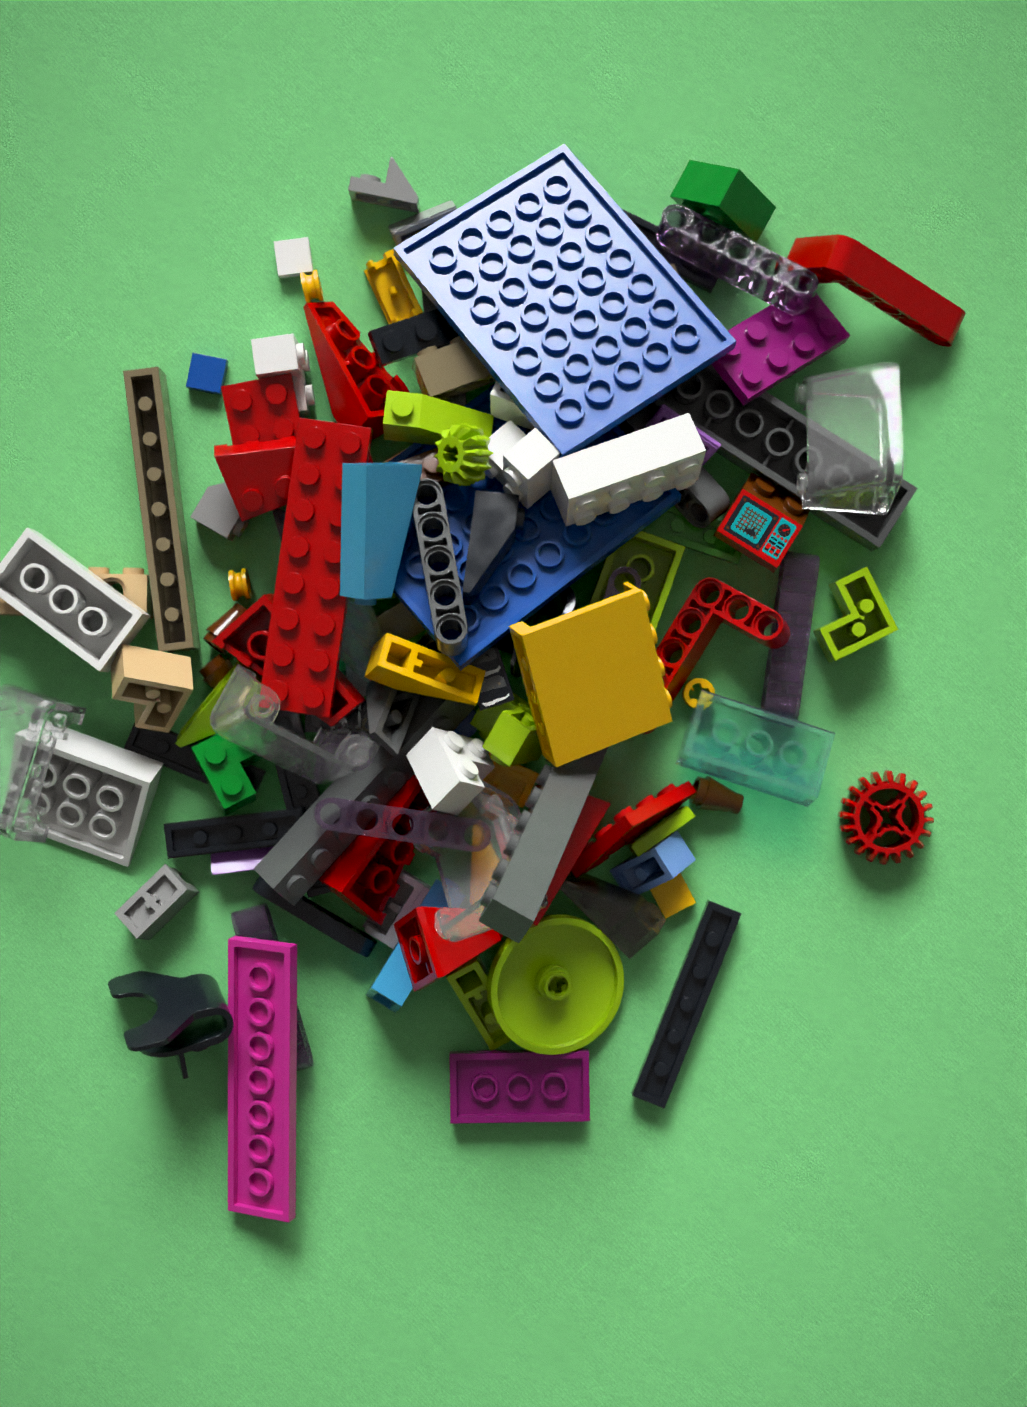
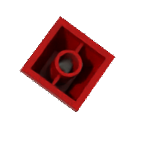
M421 906L413 909L393 924L414 992L424 989L501 941L503 935L479 922L482 914L479 911Z

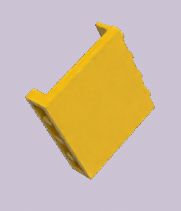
M629 582L623 583V593L530 627L523 621L509 626L542 754L555 767L672 722L670 708L673 706L672 698L664 687L662 676L665 675V668L662 660L657 656L655 648L658 637L653 625L649 622L647 613L650 610V602L643 590Z

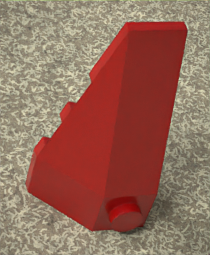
M333 301L306 303L303 307L331 411L336 422L372 428V439L384 434L383 417L387 390L409 392L407 386L398 375L392 377L384 367L379 366L375 353H371L359 340V330Z

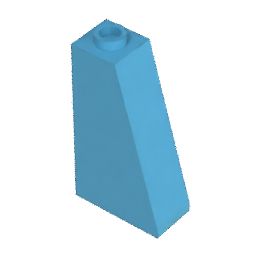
M399 462L342 463L340 596L355 598L356 605H376L377 599L392 598L422 473L421 464Z
M436 879L420 907L427 906L459 910L466 896L460 893L462 889L452 881L444 879L441 882ZM399 941L366 996L395 1013L402 1007L413 988Z

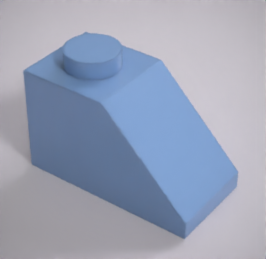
M677 830L639 857L632 855L609 871L627 900L673 879L696 859Z

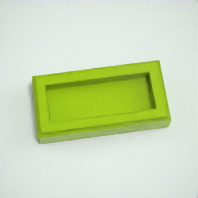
M689 806L679 807L631 841L628 848L633 855L639 857L695 817Z

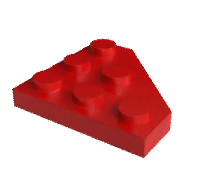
M690 781L678 787L671 783L656 794L657 798H654L651 794L637 803L635 810L628 806L613 817L616 823L614 825L608 824L594 835L597 839L595 843L590 841L586 844L571 869L574 876L578 878L596 868L625 844L627 846L631 841L646 832L649 827L681 807L697 792Z

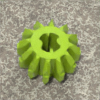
M468 424L452 425L451 428L442 430V439L435 442L438 447V454L433 457L439 461L436 471L443 474L444 481L459 484V486H470L475 484V482L484 480L485 471L492 468L488 461L489 456L494 454L488 450L491 438L484 436L482 428L468 426Z

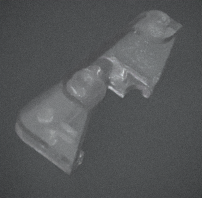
M879 362L805 376L802 383H797L795 389V404H800L801 411H806L807 465L804 473L798 474L796 482L797 495H802V509L887 515L901 486L904 469L900 371L898 363Z
M237 664L211 712L210 724L215 733L221 738L319 785L331 783L365 769L373 761L381 746L360 726L347 719H344L341 726L336 729H326L321 726L313 741L275 723L274 721L280 710L278 695L271 688L261 684L255 678L256 674L253 671Z
M4 684L0 687V835L15 841L46 842L50 825L41 822L39 815H44L46 808L37 805L57 739H68L69 734L64 731L71 724L82 725L87 708L18 685Z
M483 780L481 781L485 788L458 815L433 810L431 805H429L409 820L414 846L421 853H427L436 859L449 908L443 907L435 913L434 926L439 936L452 942H458L492 930L490 927L479 922V918L485 908L479 902L490 883L496 884V880L492 879L491 876L501 858L505 860L508 858L507 855L503 854L507 842L513 833L517 836L519 834L514 829L521 815L517 804L508 794ZM545 895L539 911L547 906V895Z

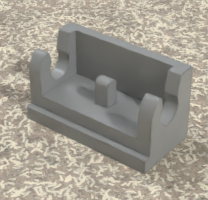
M164 864L114 913L136 939L150 940L199 893L194 885L186 883L180 877L182 873L177 869L170 868Z
M402 869L396 882L400 887L395 897H389L383 912L387 915L382 925L367 918L362 926L365 928L364 931L392 949L398 943L393 924L413 909L420 907L431 888L429 884Z

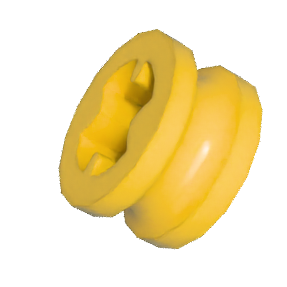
M313 270L311 275H306L304 272L300 273L306 303H311L313 299H318L320 302L324 301L318 271Z
M242 568L239 573L229 570L228 580L233 601H238L241 596L251 599V583L247 568Z
M694 678L684 685L682 697L689 707L703 709L713 702L715 690L708 680ZM699 683L701 689H707L708 696H703L705 701L698 704L697 699H690L689 691H694L692 686Z

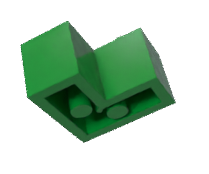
M689 160L670 195L680 206L679 211L684 216L693 220H697L698 217L706 218L723 229L722 235L726 239L740 244L741 241L756 244L776 209L775 205L740 169Z
M254 715L251 720L233 726L191 747L192 755L224 816L256 801V791L243 768L271 754V744Z

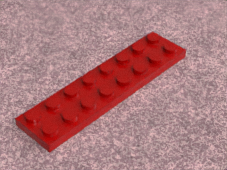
M299 417L258 707L328 718L332 717L349 597L340 596L342 463L369 462L373 435L372 428Z

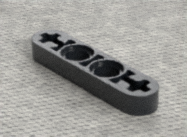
M260 875L252 887L256 893L364 957H369L377 944V941L372 936L305 896L293 906L278 894Z

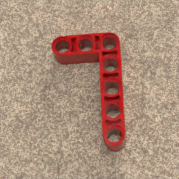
M836 234L796 238L781 270L784 276L802 284L839 283L925 339L944 347L952 346L966 314L959 306L859 241L845 235Z
M708 577L700 580L656 649L657 656L660 657L665 668V675L662 676L664 687L668 690L672 702L721 623L730 626L768 648L778 649L784 646L790 638V628L786 621L775 610L716 578ZM720 591V595L715 602L706 603L710 593ZM749 607L748 614L744 618L735 619V614L740 608ZM700 620L701 626L698 631L688 633L689 626L694 621ZM778 623L779 627L773 635H764L765 628L769 624ZM677 650H683L682 658L676 663H670L671 655ZM655 729L644 732L641 735L649 734L653 732Z

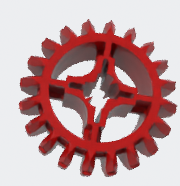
M885 770L883 780H881L879 773L874 771L870 775L871 784L865 777L858 778V783L862 788L861 790L854 786H849L847 789L854 798L853 800L841 799L843 805L850 807L848 812H838V817L848 819L849 823L839 826V829L842 832L852 831V834L847 836L844 841L848 845L858 841L854 848L855 854L861 855L867 849L866 860L873 862L878 854L879 863L882 865L888 863L890 854L893 862L898 864L901 863L902 859L901 851L906 857L912 858L914 857V852L910 847L911 845L923 849L924 844L918 839L919 836L930 837L931 835L929 830L923 829L924 823H934V818L924 816V812L930 811L933 806L931 803L921 804L920 801L926 798L927 792L921 790L914 793L918 782L911 780L905 785L906 774L899 773L894 780L893 772ZM882 789H894L899 792L895 798H890L885 804H880L869 797ZM906 801L909 803L912 814L909 829L902 820V812L906 807L904 804ZM862 806L870 814V823L866 828L867 832L865 835L860 826ZM876 809L889 812L890 809L889 818L896 826L883 823L881 827L883 818ZM887 831H892L902 837L898 842L891 845L879 846L872 843L877 836L881 837Z

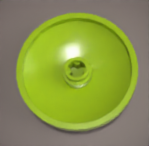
M559 914L543 916L538 926L529 928L520 943L507 938L493 958L487 980V997L490 1011L501 1030L520 1047L545 1055L569 1053L595 1040L604 1032L616 1015L624 990L622 961L616 947L608 936L581 918Z

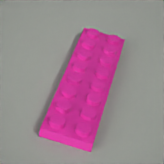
M233 936L228 939V1009L233 1019V1029L228 1037V1211L289 1223L296 1218L297 944Z

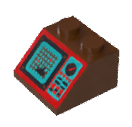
M751 472L731 502L729 509L726 511L713 536L774 573L803 527L811 509L805 506L799 498L789 496L775 487L770 480L759 477Z

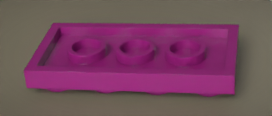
M806 283L727 330L737 341L735 349L711 365L740 402L745 405L844 344L850 337V334L810 284Z
M578 1049L558 1055L538 1054L529 1050L450 1051L449 1053L450 1124L590 1121L589 1049Z

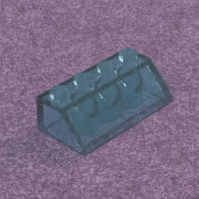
M701 690L684 733L676 764L808 807L819 796L835 733Z

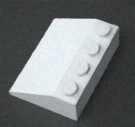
M33 715L16 734L0 807V821L129 867L154 800L164 763Z

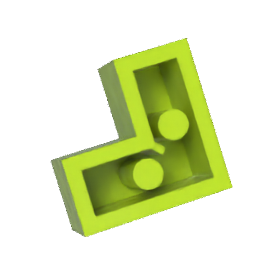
M864 567L828 585L843 616L814 630L813 633L827 661L833 662L899 629L868 567Z
M513 693L515 700L481 712L478 708L470 723L479 730L478 734L485 740L482 747L491 753V759L504 767L539 760L542 755L530 705L515 693Z

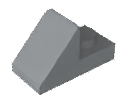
M393 157L390 158L385 183H382L380 178L373 175L361 174L360 178L351 176L348 188L351 200L419 213V198Z

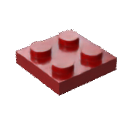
M291 373L221 386L233 445L245 444L248 441L259 440V442L278 440L281 437H297L300 412Z

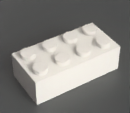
M690 413L553 460L550 490L565 526L575 523L578 526L585 525L593 521L597 515L609 511L611 514L619 513L636 501L643 499L644 502H649L660 497L664 491L673 488L683 490L692 486L699 479L706 449Z
M30 528L25 529L0 563V598L100 672H109L111 670V665L121 645H130L150 618L148 613L38 531Z

